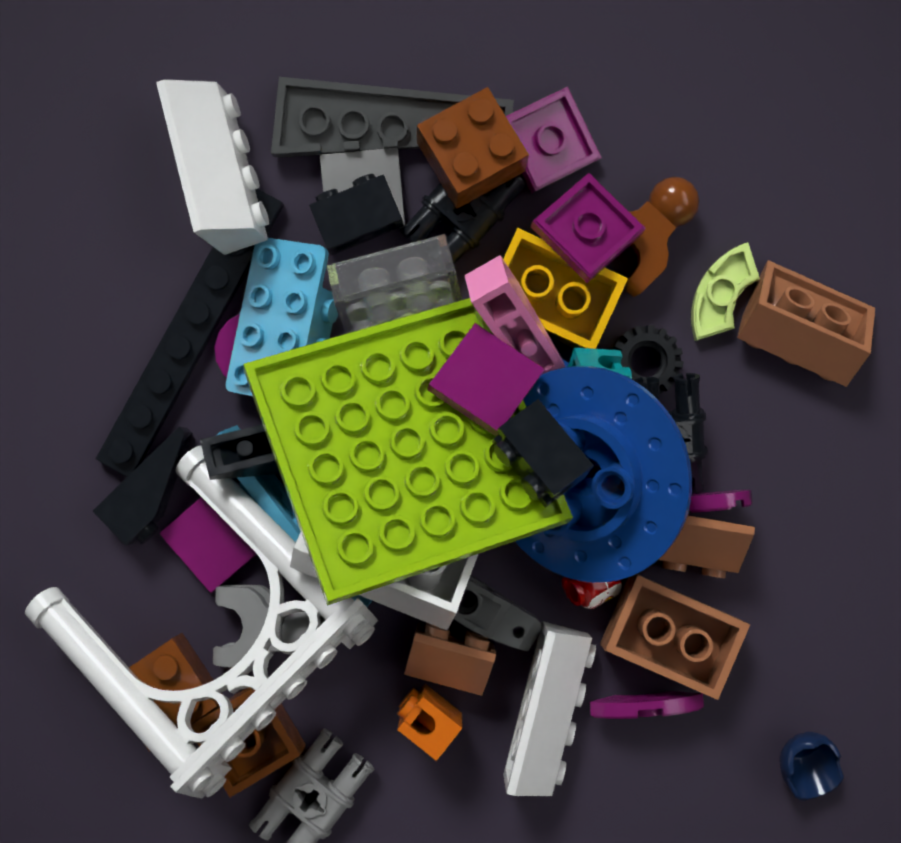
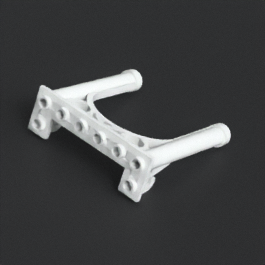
M200 445L191 449L181 458L176 467V474L187 485L191 486L255 551L265 566L270 584V603L263 628L253 646L233 668L217 679L192 689L169 691L153 688L142 682L129 669L59 588L51 587L39 593L28 604L25 615L36 628H43L167 769L171 774V780L174 782L170 787L176 793L202 799L204 796H212L225 784L226 778L224 776L232 769L227 762L233 760L244 749L245 743L243 741L255 729L259 731L265 728L276 716L275 709L286 698L290 700L297 696L307 684L305 679L317 667L321 669L333 660L337 654L335 648L341 642L349 649L355 644L360 646L366 642L375 630L373 626L378 620L359 598L355 601L352 598H348L327 606L318 578L290 568L293 548L296 542L232 478L210 480ZM282 576L306 601L294 600L284 603ZM296 612L306 613L310 621L307 631L297 641L289 644L283 643L279 637L282 617ZM321 616L325 619V621L322 624L320 619ZM272 644L282 653L291 656L269 677L267 668L273 654L268 649ZM253 670L254 677L247 674ZM246 688L256 690L234 713L229 698L220 694L227 689L233 694ZM210 699L216 700L220 706L218 720L207 731L203 733L194 732L190 720L196 703ZM154 700L164 703L181 704L177 716L178 728ZM200 743L202 745L197 749L193 744Z

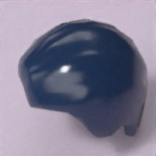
M809 731L797 734L786 742L780 752L779 762L782 777L795 798L802 801L816 799L829 794L842 783L844 779L840 766V758L842 756L837 746L826 735Z

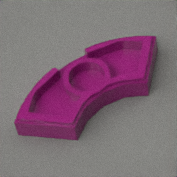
M666 691L645 695H612L590 702L591 716L605 719H637L638 717L658 715L664 717L701 710L704 707L703 693Z

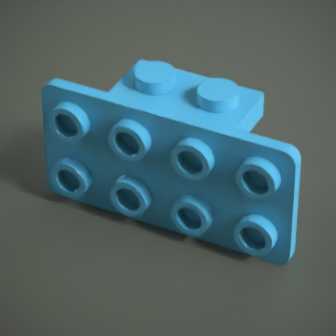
M268 238L264 242L255 244L226 379V389L229 392L253 396L244 373V363L330 339L332 324L338 317L339 304L337 302L338 294L322 287L329 252L325 247Z

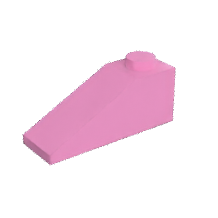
M501 255L464 275L471 303L494 336L544 368L542 374L565 367L561 356L522 287Z

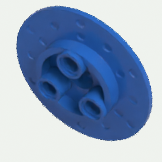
M571 366L542 374L524 399L526 407L539 399L594 466L584 480L564 494L573 516L569 523L515 542L540 565L570 579L595 583L618 581L631 577L654 564L669 550L679 536L686 521L692 495V471L682 434L672 416L653 394L634 380L620 373L594 366ZM620 479L624 483V492L617 488L620 484Z

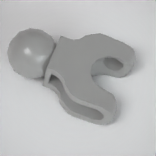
M230 584L216 587L215 603L217 606L235 610L241 618L243 630L240 639L236 643L230 642L221 647L215 646L213 648L214 665L233 668L255 643L265 623L270 603V590L263 585ZM296 612L282 617L279 629L281 641L288 644L297 641L309 628V616L304 612ZM321 616L320 619L322 624L325 621V619ZM272 644L268 649L273 655L276 651L280 652Z

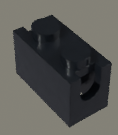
M374 174L359 177L352 182L353 187L338 192V189L325 191L315 197L317 202L309 205L331 256L404 226L384 174L375 177Z
M539 399L501 425L497 430L499 435L492 441L494 452L498 459L505 466H512L521 477V485L525 492L533 500L537 501L539 499L545 508L584 480L594 466Z

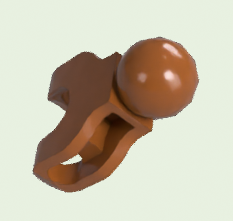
M673 176L661 180L651 191L649 202L647 201L638 210L629 211L646 228L643 234L630 245L637 255V268L627 280L625 288L626 292L633 298L640 295L667 267L669 256L667 242L669 236L676 227L687 224L698 212L700 202L698 191L691 182L684 178Z

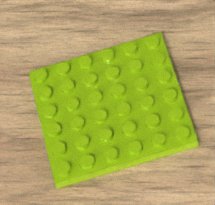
M470 298L243 364L246 379L327 606L564 525L573 518L564 495L546 508L539 499L535 501L529 497L521 485V477L512 466H505L496 456L494 444L492 443L496 436L427 390L429 383L475 323L493 334L471 303ZM524 400L511 418L526 408Z

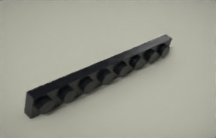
M255 189L258 202H262L268 214L269 225L265 226L268 236L284 204L265 192ZM255 245L226 255L212 247L95 458L96 460L127 477L143 462L247 274Z

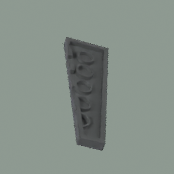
M279 77L271 154L273 157L280 158L398 148V150L418 149L420 147L417 144V125L471 95ZM495 98L505 116L513 113L514 100Z

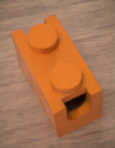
M424 684L419 692L412 688L398 706L400 709L397 715L400 716L397 730L435 761L439 759L462 730V712L427 684Z

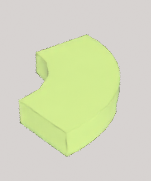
M748 242L731 249L711 265L696 289L691 309L694 341L735 328L733 311L737 298L747 286L760 280Z

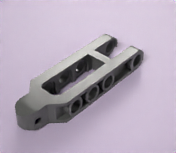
M470 575L465 590L474 592L477 598L469 606L459 605L454 620L491 640L516 649L529 651L541 631L539 620L531 612ZM517 626L523 628L520 633H514L513 629Z

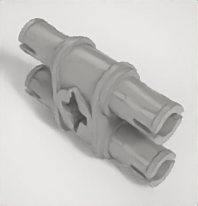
M323 728L306 753L292 760V766L278 784L271 786L269 792L270 799L256 817L249 823L250 828L256 833L262 824L268 821L259 837L264 840H270L274 831L288 813H291L300 819L301 824L286 843H317L320 838L325 839L329 837L332 833L331 828L345 810L352 808L355 798L353 795L370 773L375 770L373 765L367 760L358 773H355L364 757L354 753L352 759L335 780L328 779L322 770L338 749L343 746V742L339 737L335 736L328 747L324 748L333 732ZM314 789L319 795L317 800H313L310 804L306 802L305 797L307 793L312 792Z

